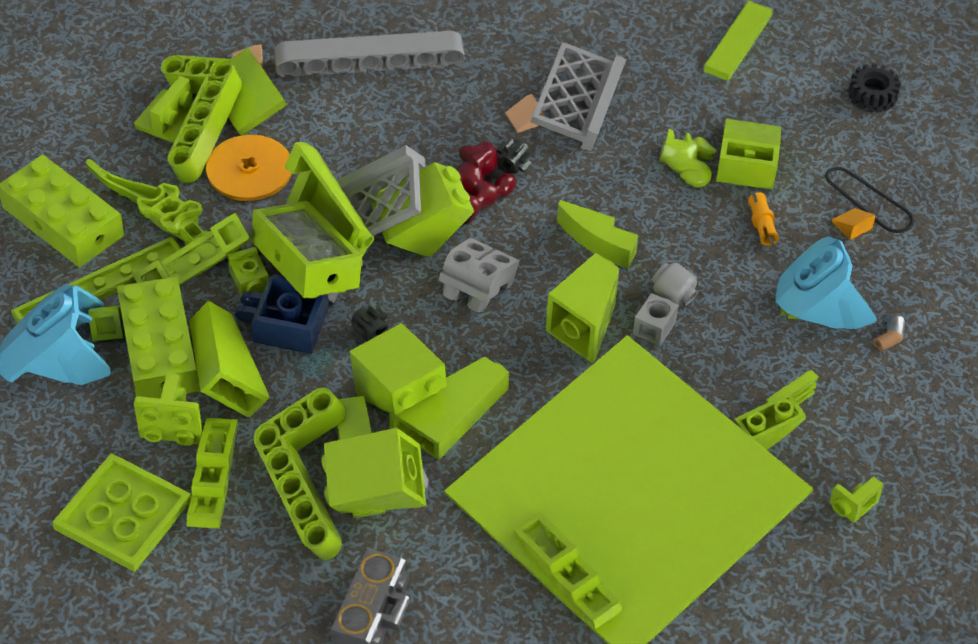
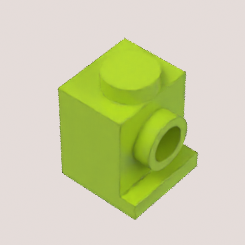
M256 246L228 254L229 273L240 296L246 291L263 293L269 275L258 255Z

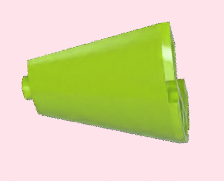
M296 142L284 168L292 174L299 173L286 204L308 201L363 257L367 248L373 243L374 236L366 228L319 152L308 143Z

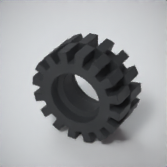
M868 64L863 65L862 69L858 67L852 73L848 97L852 99L854 105L859 103L858 108L861 110L867 107V112L872 113V109H876V113H881L883 108L886 112L890 109V106L893 108L897 102L901 86L899 76L897 74L893 75L894 71L892 69L886 71V66L883 65L881 69L877 68V64H872L871 68H869ZM866 86H876L881 88L882 91H874Z

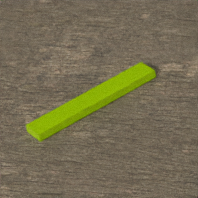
M171 236L73 281L69 285L79 286L99 300H103L118 293L117 286L137 283L133 274L158 259H165L180 250L181 247ZM52 292L12 309L11 314L17 324Z

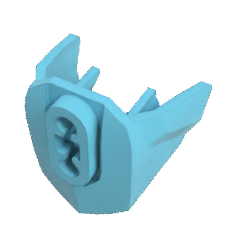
M830 236L820 239L799 256L780 276L776 291V303L784 311L796 318L831 328L858 329L877 321L867 302L850 282L853 265L843 242Z

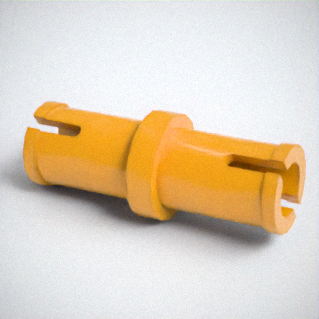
M756 192V203L753 195H750L748 198L753 214L751 220L753 226L758 230L761 244L771 246L769 236L772 237L774 244L779 240L774 226L775 216L769 210L765 194Z

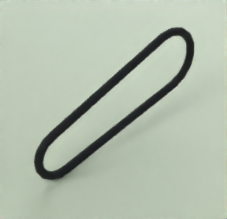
M833 167L826 172V181L859 209L869 212L830 180L829 175L835 170L844 171L909 215L910 224L904 229H892L875 217L874 221L884 229L894 233H904L914 226L915 219L907 208L843 167Z

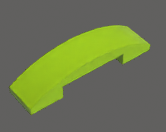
M234 213L210 228L211 231L165 259L154 261L133 274V277L139 283L178 276L180 286L227 258L228 254L237 251L251 240V237L237 213Z

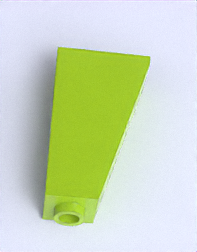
M207 301L189 320L200 392L246 417H251L269 399V394L233 315L214 303Z
M484 356L446 378L447 387L438 393L425 398L397 415L389 413L390 429L398 428L418 442L422 450L440 460L508 390L509 371L501 364L494 363Z

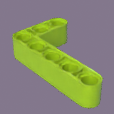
M172 55L161 64V71L170 87L179 76L190 80L191 93L197 94L167 157L169 165L180 182L189 184L195 182L201 176L242 88V80L234 64L229 59Z
M318 388L260 425L254 433L253 440L302 543L317 557L323 560H330L339 554L342 541L297 451L339 425L346 416V408L329 389Z

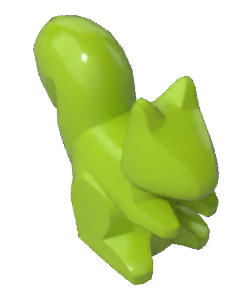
M669 129L662 145L659 161L667 164L671 169L679 173L686 184L700 188L710 182L712 172L706 163L698 159L713 160L711 154L716 153L717 150L702 137H695L692 140L688 132H686L683 140L675 139L673 130Z

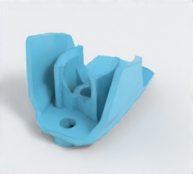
M66 283L57 288L28 312L5 336L0 345V375L7 381L14 382L25 372H30L64 383H74L77 385H84L109 376L111 374L110 367L93 350L94 344L82 339L76 331L81 324L92 321V317L88 315L89 309L105 307L104 303L79 286H71Z

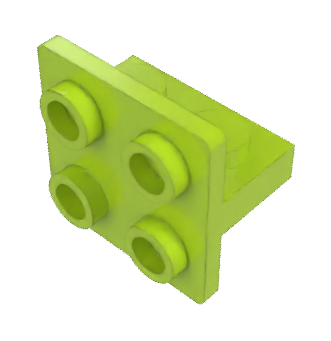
M179 76L168 90H161L134 122L135 128L174 143L194 102L192 100L190 80Z
M167 373L160 399L135 397L134 408L140 438H145L150 442H160L161 440L175 441L183 446L200 443L202 425L199 404L186 402V388H181L180 375Z

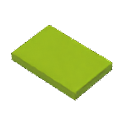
M248 47L230 59L243 83L228 116L240 135L246 134L288 105Z

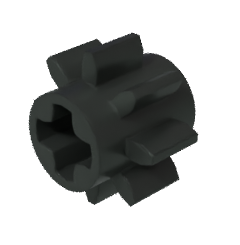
M511 138L507 143L503 141L496 149L497 153H499L497 164L505 173L516 174L519 170L524 172L531 164L528 160L531 156L529 147L521 140H513Z
M369 306V308L362 307L358 309L351 319V326L355 329L351 334L361 343L375 338L388 331V323L384 321L388 315L379 307L374 309L372 306Z

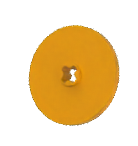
M241 135L233 137L219 144L211 152L206 162L207 179L218 193L227 198L238 201L262 200L275 195L289 182L292 173L284 167L290 154L282 144L266 136Z

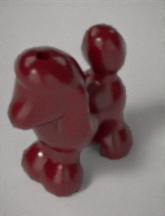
M488 141L480 142L475 146H461L459 149V157L463 163L456 170L460 174V181L464 190L470 196L469 201L474 210V213L463 224L471 223L482 209L494 204L498 197H506L516 187V179L509 173L501 175L494 185L483 180V177L488 176L495 170L498 163L497 151L494 145Z

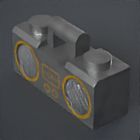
M367 548L331 628L332 644H382L386 629L382 628V626L393 630L399 628L410 603L408 596L398 593L405 592L409 581V574L405 573L404 559ZM389 603L394 605L390 615L385 614Z

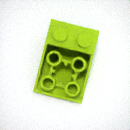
M726 119L716 182L773 190L779 159L781 126Z

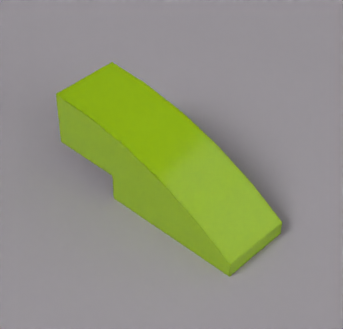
M560 200L557 214L558 224L573 239L592 253H597L614 264L628 269L637 251L638 235L614 227V217Z

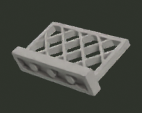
M562 42L530 122L583 142L581 149L592 151L626 59L616 55L614 61ZM566 53L575 57L577 62L568 64L563 54ZM590 65H597L605 68V70L594 73ZM582 68L587 76L578 78L573 70ZM566 72L570 80L561 82L556 74ZM592 82L596 90L587 92L582 84ZM575 86L579 94L570 96L565 88ZM559 91L563 99L553 101L549 93ZM585 101L589 109L579 111L575 103ZM568 105L572 113L562 115L558 107ZM551 110L555 118L549 119L539 114L542 111ZM577 119L582 130L570 127L567 122Z
M405 145L337 180L353 207L358 201L364 199L356 212L361 220L362 218L367 220L365 226L373 236L421 213L419 170L425 168V158ZM409 176L403 188L400 187L399 183L401 180ZM386 188L381 198H376L378 192ZM398 189L400 193L392 206L387 204L395 190ZM409 195L410 206L400 211V208L402 207L403 203ZM374 200L377 204L370 216L367 217L365 213ZM384 208H389L384 219L376 222Z

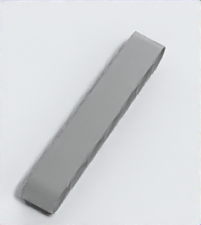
M455 31L284 41L277 44L274 49L275 68L277 74L281 77L291 74L293 76L312 75V73H320V75L337 74L339 71H347V73L367 72L369 69L383 71L394 70V68L400 67L402 69L421 68V66H429V68L445 67L448 64L459 66L465 59L461 35Z

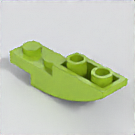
M789 392L734 418V423L768 450L806 419V415Z

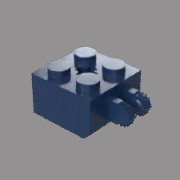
M280 275L269 277L263 294L250 291L243 292L240 301L245 306H238L234 315L240 321L251 324L253 342L309 354L313 353L329 309L328 294L319 295L316 298H303L287 279Z

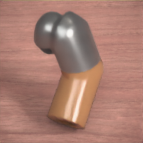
M891 313L884 318V322H887L885 325L887 332L873 339V345L880 352L903 340L906 322L900 314Z

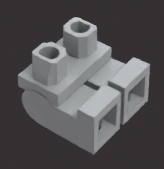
M469 238L453 248L445 259L443 271L439 277V281L444 283L443 296L457 301L464 292L470 295L467 304L468 308L481 312L487 307L490 299L498 295L500 287L506 290L511 287L520 260L498 250L492 252V247Z

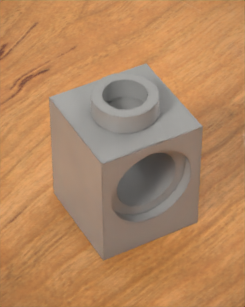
M651 293L635 316L633 335L660 347L676 323L678 304Z

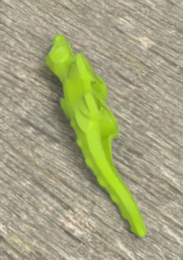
M87 159L86 167L104 185L118 192L120 196H126L131 202L136 203L139 212L145 218H149L166 233L179 237V239L185 242V245L209 232L203 231L197 224L199 221L198 216L203 211L202 205L196 201L188 200L183 202L179 199L180 193L177 186L162 183L154 187L126 180L105 171L94 161Z

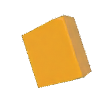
M853 208L832 219V223L851 240L873 228L875 215Z

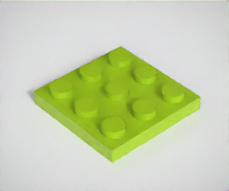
M111 453L52 522L53 528L61 534L135 572L188 507L191 501V493Z

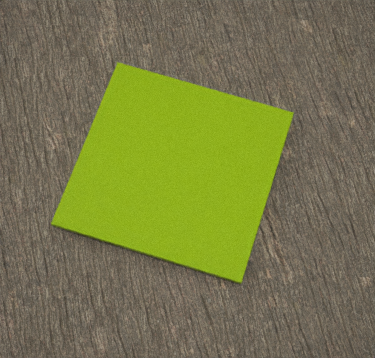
M628 335L444 490V494L607 644H648L813 492V488ZM538 513H541L577 548L579 556L598 574L601 584L620 601L623 611L595 629L542 570L517 538L514 529Z

